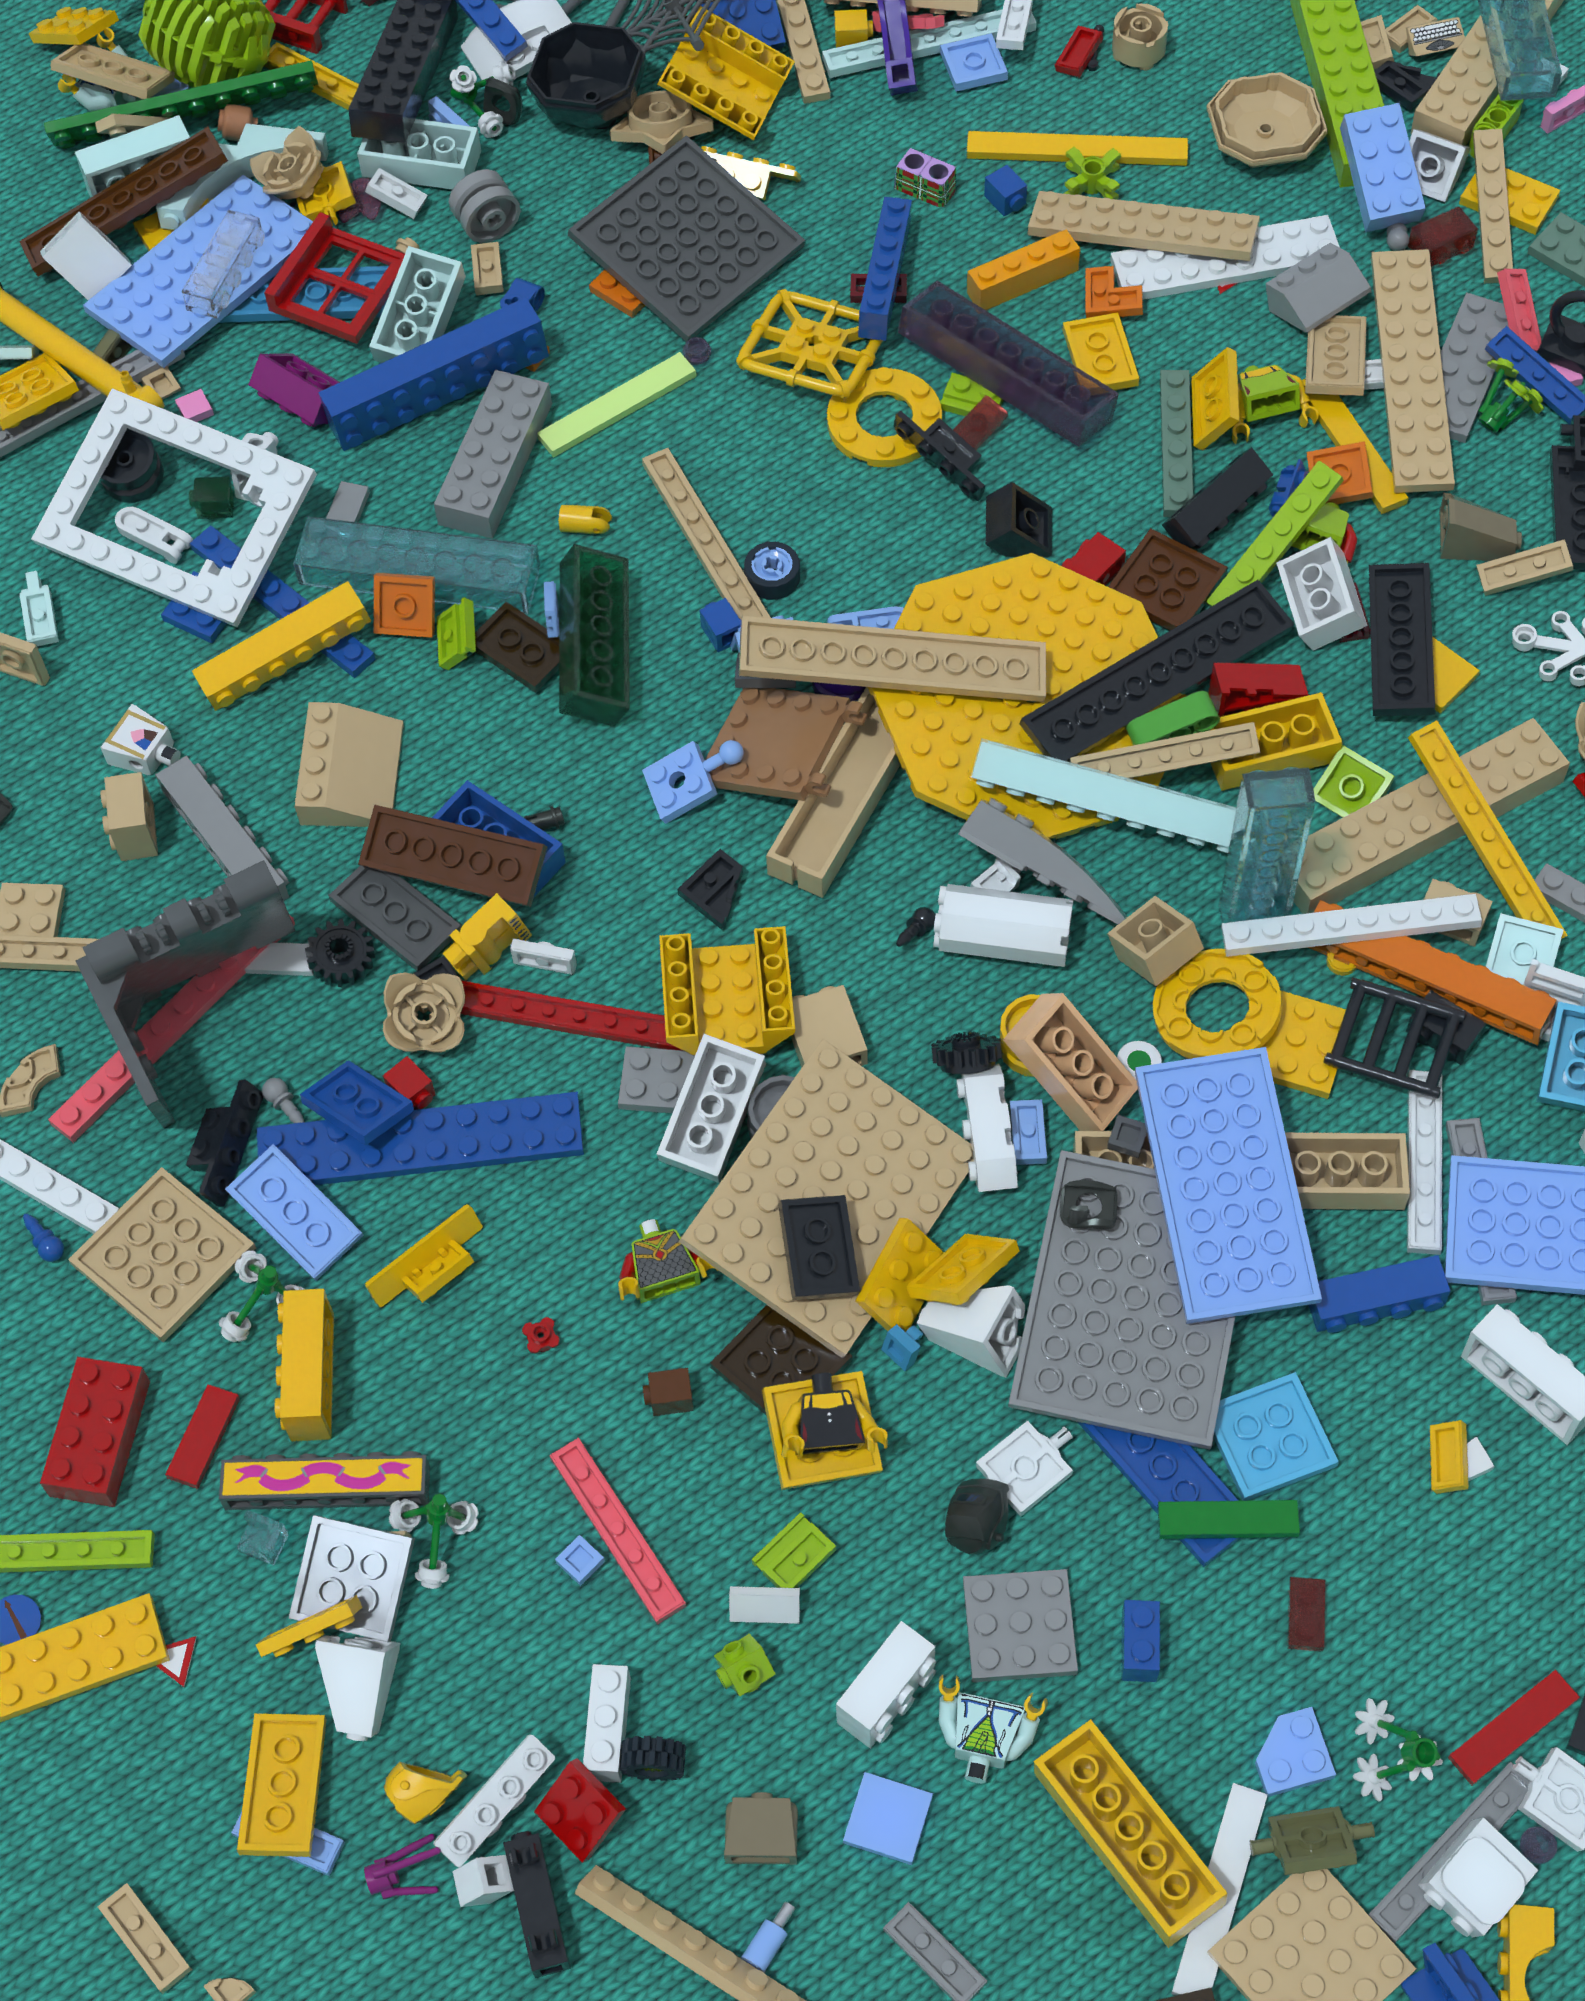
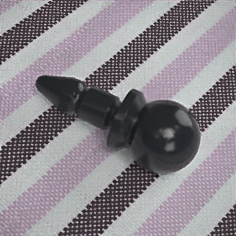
M928 907L916 909L912 917L907 920V928L899 935L896 945L898 947L904 946L916 936L922 937L927 931L933 929L936 916L934 911Z

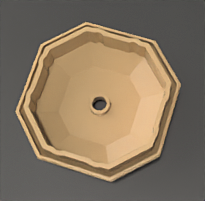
M1282 72L1228 80L1207 104V112L1218 149L1252 168L1307 159L1328 131L1315 89Z

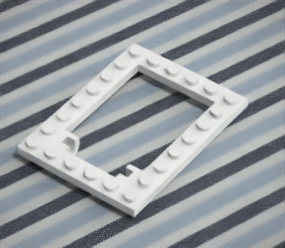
M111 389L31 540L44 548L238 627L317 473L312 468ZM127 428L249 477L242 494L252 504L263 509L231 569L223 566L220 570L213 561L206 559L197 577L75 526Z

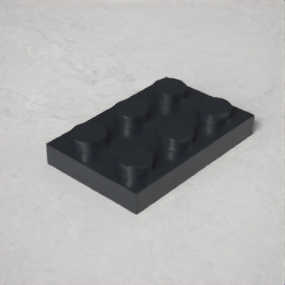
M845 1195L780 1200L778 1208L792 1300L858 1295L860 1293Z

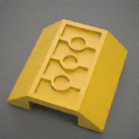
M702 6L698 8L694 18L690 23V27H692L696 17L703 8ZM706 10L705 13L703 14V16H702L701 20L699 21V23H698V25H697V27H696L694 33H696L698 27L700 26V24H701L703 18L705 17V15L707 14L708 10ZM712 13L699 35L704 43V48L701 51H696L690 42H680L657 85L754 140L795 61Z
M785 926L755 928V944L692 948L691 933L659 935L667 1043L695 1056L703 1035L707 1034L758 1054H764L795 1033Z

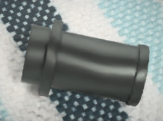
M552 805L549 810L524 816L526 820L541 830L553 827L560 829L559 826L565 824L560 806L554 808Z

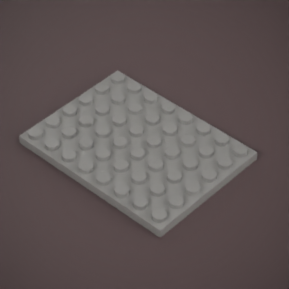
M1061 1150L1008 1407L1210 1450L1235 1316L1186 1324L1155 1169ZM1093 1180L1115 1187L1117 1190V1219L1115 1226L1112 1229L1070 1228L1064 1225L1060 1218V1198L1063 1186L1070 1181ZM1084 1194L1076 1201L1077 1206H1088V1209H1090L1087 1218L1097 1216L1102 1210L1101 1201L1095 1195Z

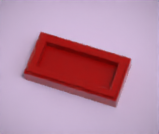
M1078 25L1055 63L1056 71L1081 77L1103 40V32Z

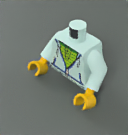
M108 27L104 29V34L109 40L103 39L98 33L96 42L100 47L108 48L111 52L127 56L120 45L116 46L114 44L115 35L112 29ZM65 74L62 75L63 79H60L58 82V88L61 92H72V97L90 112L143 100L81 79L76 82L75 77Z
M943 1675L939 1678V1691L943 1695L940 1697L939 1725L946 1744L955 1749V1758L968 1761L965 1779L974 1783H986L989 1766L1000 1769L1004 1768L1007 1761L1016 1760L1033 1743L1040 1722L1038 1716L1043 1714L1048 1706L1047 1698L1043 1700L1041 1708H1034L1030 1702L1033 1697V1693H1031L1025 1700L1023 1707L959 1692L960 1679L957 1675L956 1685L950 1689L944 1687Z

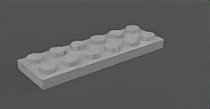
M1467 292L1440 352L1450 439L1463 443L1467 441L1478 415V410L1484 401L1496 372L1487 366L1488 361L1496 359L1485 350V347L1506 326L1509 328L1503 303Z

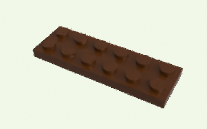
M374 805L358 865L491 898L497 893L504 901L531 907L547 846Z

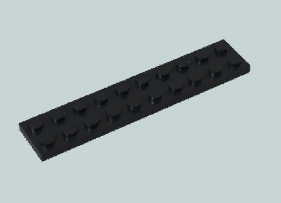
M1256 580L1022 717L1019 724L1043 755L1070 762L1071 757L1081 756L1125 730L1128 723L1133 719L1169 704L1211 679L1213 663H1237L1291 631L1295 624L1261 582Z

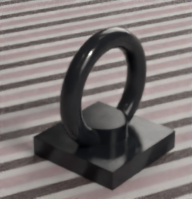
M1575 290L1561 295L1553 303L1549 315L1550 323L1537 353L1550 362L1585 376V324L1561 315L1567 305L1574 302H1585V290Z

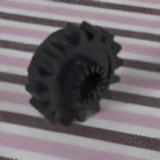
M339 919L338 926H333L330 921H327L326 930L317 927L315 929L317 938H308L309 947L305 948L308 968L313 970L316 979L323 977L326 985L330 983H335L338 987H342L346 983L354 985L355 980L366 977V969L373 968L372 959L376 958L372 936H367L365 927L357 930L355 921H352L348 926H344L343 919Z
M971 1031L967 1032L968 1035H966V1032H963V1035L960 1032L958 1034L955 1033L951 1037H945L946 1040H937L936 1043L931 1044L932 1061L937 1063V1066H940L941 1070L946 1073L970 1074L986 1071L996 1065L998 1058H1002L1001 1038H996L995 1035L987 1037V1034L980 1035L978 1032Z

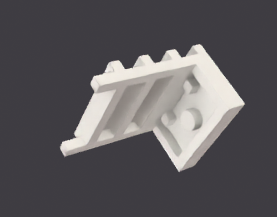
M1532 959L1523 984L1524 986L1548 993L1552 998L1557 999L1556 1006L1558 1002L1585 1007V977ZM1553 1018L1541 1038L1542 1040L1549 1042Z

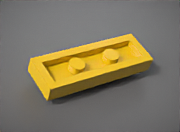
M355 1595L271 1633L255 1645L261 1657L272 1652L275 1657L281 1656L294 1649L292 1643L304 1639L305 1643H309L325 1634L323 1629L334 1625L337 1630L355 1621L354 1615L363 1607L358 1596Z

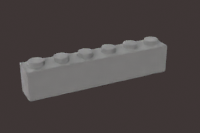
M186 755L155 774L162 792L227 877L264 860L281 893L283 901L289 898L286 885L289 884L287 877L280 868L275 870L270 864L272 859L263 846L258 849L254 843L256 839L247 825L241 827L238 823L240 818L235 809L230 804L228 806L224 805L221 801L224 798L215 784L209 785L206 779L208 777L199 763L194 765Z

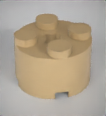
M1142 3L1136 4V8L1127 10V7L1121 9L1114 19L1113 58L1125 65L1138 67L1144 71L1152 69L1153 65L1162 59L1166 51L1168 21L1165 20L1164 13L1155 6Z

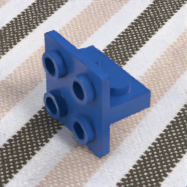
M1436 1943L1422 1949L1425 1968L1409 1976L1401 1983V1988L1410 2001H1500L1465 1950L1459 1949L1452 1954H1443Z

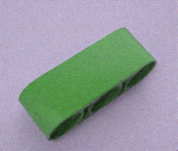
M1198 691L1133 719L1126 726V730L1132 744L1138 745L1209 731L1218 725L1220 717L1209 693Z

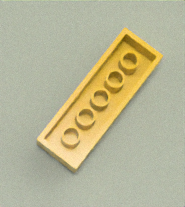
M1091 1719L1034 1761L1035 1776L1168 1948L1226 1905V1890Z

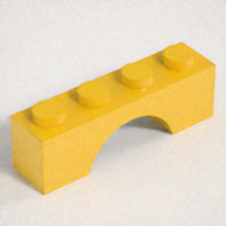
M1514 1904L1497 1923L1498 1937L1503 1938V1952L1498 1953L1497 1970L1498 1975H1504V1990L1499 1989L1498 1999L1500 2001H1530L1525 1987L1526 1969L1531 1960L1547 1954L1555 1946L1554 1908Z

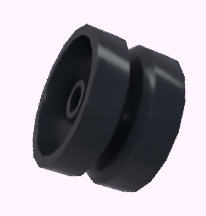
M128 428L125 431L100 478L102 486L112 498L124 503H136L149 498L158 490L163 482L164 468L162 461L149 437Z

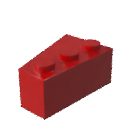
M1213 663L1209 695L1219 717L1309 695L1300 665Z

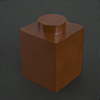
M688 1368L648 1373L649 1385H643L645 1406L652 1405L653 1416L694 1411Z

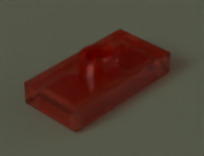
M986 395L953 430L976 450L1008 417V411Z

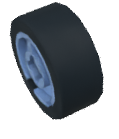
M765 542L756 545L748 552L744 562V573L758 597L766 600H778L787 597L796 590L800 582V560L796 551L790 546L780 542Z

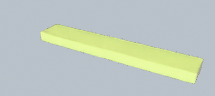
M679 352L537 432L538 440L554 458L695 378L696 370Z

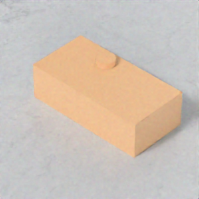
M1064 993L1041 994L1003 1039L1080 1131H1104L1138 1089L1135 1078Z

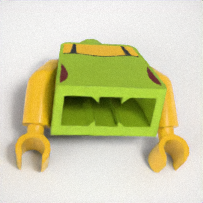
M1252 365L1238 375L1240 417L1232 431V441L1237 444V433L1245 434L1246 442L1249 441L1250 428L1243 422L1245 419L1247 422L1301 408L1302 413L1298 421L1300 426L1303 428L1307 427V417L1312 419L1314 425L1316 424L1319 411L1314 406H1309L1310 398L1305 393V386L1300 377L1286 373L1278 365L1261 368Z

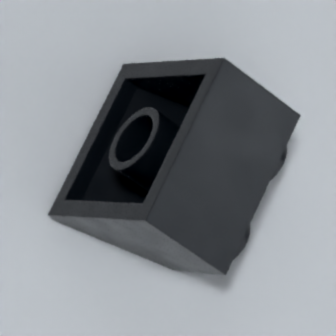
M1010 482L986 496L985 544L1005 557H1019L1029 553H1034L1043 558L1052 556V507L1017 484Z

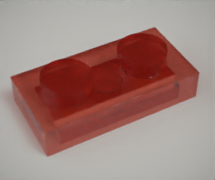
M1290 1577L1287 1649L1323 1652L1325 1638V1580Z

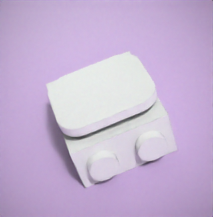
M80 211L40 251L42 257L87 300H90L110 282L121 277L132 266L129 258Z
M1483 1817L1472 1820L1420 1881L1418 1886L1425 1891L1423 1896L1429 1904L1438 1910L1443 1909L1452 1918L1451 1924L1458 1932L1466 1937L1469 1935L1471 1937L1484 1936L1493 1924L1498 1923L1521 1897L1526 1884L1538 1869Z

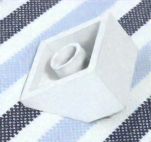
M1413 129L1409 143L1421 192L1423 195L1446 202L1461 175L1471 148L1422 130Z

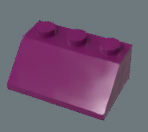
M282 353L259 354L248 385L256 389L260 397L279 403L281 410L292 414L295 413L301 417V422L316 427L317 424H329L318 392L340 382L295 354Z

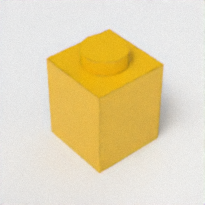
M867 9L834 11L836 48L868 41V37H873V21H867Z

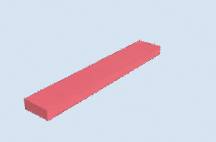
M577 1438L550 1455L551 1461L656 1624H660L687 1607L681 1594L581 1440Z

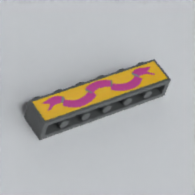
M406 1451L399 1456H388L383 1452H371L367 1456L357 1457L349 1453H337L333 1457L302 1454L299 1458H286L283 1455L272 1454L266 1456L265 1459H252L249 1456L237 1455L233 1456L232 1460H221L219 1500L225 1510L391 1506L393 1502L401 1501L402 1499H408L421 1506L429 1503L430 1464L426 1455L416 1451Z

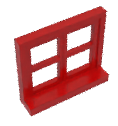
M320 212L265 290L264 294L268 309L276 314L357 344L388 299L405 254L333 228L330 216ZM332 245L357 253L341 277L317 269V266ZM364 257L389 265L374 289L349 280ZM309 278L334 287L318 311L293 302ZM341 290L366 299L351 323L326 314Z

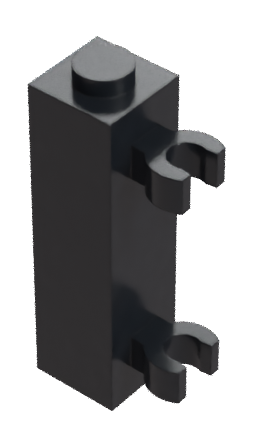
M531 1831L514 1834L511 1836V1841L503 1842L532 1973L536 1979L571 1969L542 1840L539 1833L532 1835Z

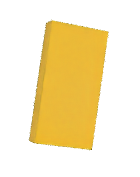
M1458 1420L1430 1425L1432 1491L1439 1494L1469 1489L1466 1423Z

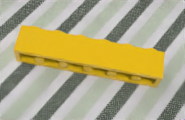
M347 581L192 670V673L215 711L222 707L231 705L236 699L246 693L257 690L262 684L272 678L283 675L288 669L298 663L309 660L314 654L324 648L334 646L340 639L350 633L360 631L366 624L371 622V619L352 586Z

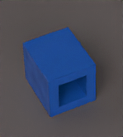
M1005 165L985 177L984 196L1005 217L1013 211L1020 210L1026 204L1027 184L1008 165Z
M724 598L718 602H711L699 610L701 628L717 652L731 647L733 636L738 632V628L741 627V620L728 600Z

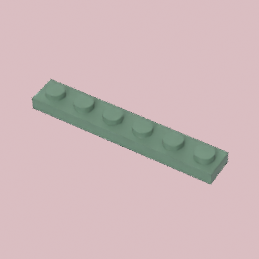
M1160 370L1163 517H1171L1193 497L1189 370Z

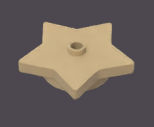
M653 91L636 97L633 107L627 111V116L610 130L611 141L645 143L663 154L686 135L692 137L714 131L713 119L693 110L692 104L669 91Z

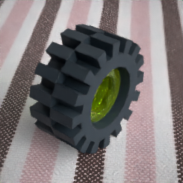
M651 1736L626 1738L622 1741L620 1771L623 1775L627 1774L628 1777H637V1779L641 1780L645 1778L649 1779V1781H655L656 1779L661 1781L681 1779L684 1776L686 1745L680 1741L674 1742V1739L668 1738L665 1740L663 1737L658 1736L656 1738H651Z

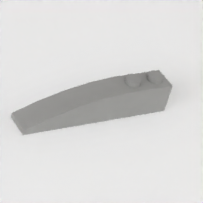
M991 798L989 802L981 800L958 833V835L1020 871H1027L1028 869L1033 871L1032 875L1038 881L1047 886L1054 887L1056 885L1060 887V891L1064 895L1080 903L1082 901L1086 902L1089 909L1114 923L1120 924L1127 918V915L1112 896L1087 869L1063 848L1032 827L1034 825L1032 820L1019 813L1015 818L1005 812L1007 806L994 798Z

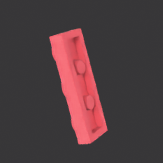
M1505 268L1499 271L1497 275L1508 326L1537 352L1541 344V336L1526 269Z

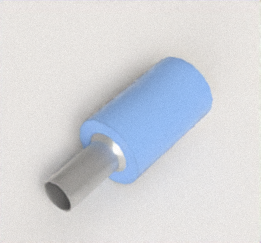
M784 1902L772 1922L765 1919L741 1958L758 1970L765 1972L788 1935L783 1928L793 1914L795 1907L788 1902Z

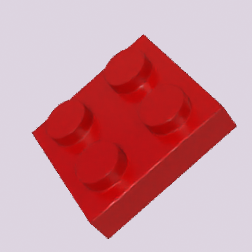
M576 1758L567 1764L534 1813L583 1863L592 1857L626 1808Z

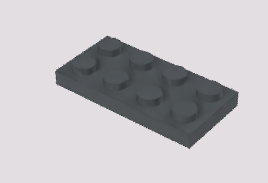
M360 865L328 895L330 902L361 927H365L367 932L416 971L425 967L453 940L449 935L455 929L459 932L461 930V925L396 874Z

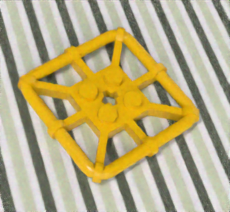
M782 289L778 290L777 294L770 300L761 317L753 322L751 326L752 331L740 349L736 363L742 370H748L784 381L787 386L795 387V385L829 395L846 398L857 387L867 368L873 365L876 359L875 354L883 340L871 339L867 347L861 351L846 348L847 343L864 339L858 337L859 326L845 330L831 325L836 316L859 322L860 310L840 305L839 301L833 299L829 302ZM793 303L826 312L821 322L802 318ZM780 306L792 323L788 331L769 326ZM761 337L781 343L778 348L751 354ZM838 359L856 364L847 381L841 378L834 367ZM784 361L795 366L788 371L767 364ZM806 368L825 373L830 382L802 374Z

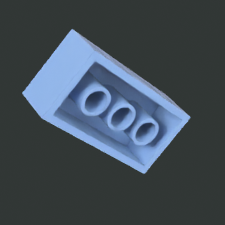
M1400 103L1345 114L1340 131L1365 232L1388 228L1396 223L1407 224L1420 221L1426 208Z

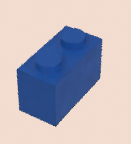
M1124 1600L1122 1609L1121 1681L1157 1682L1160 1671V1601Z

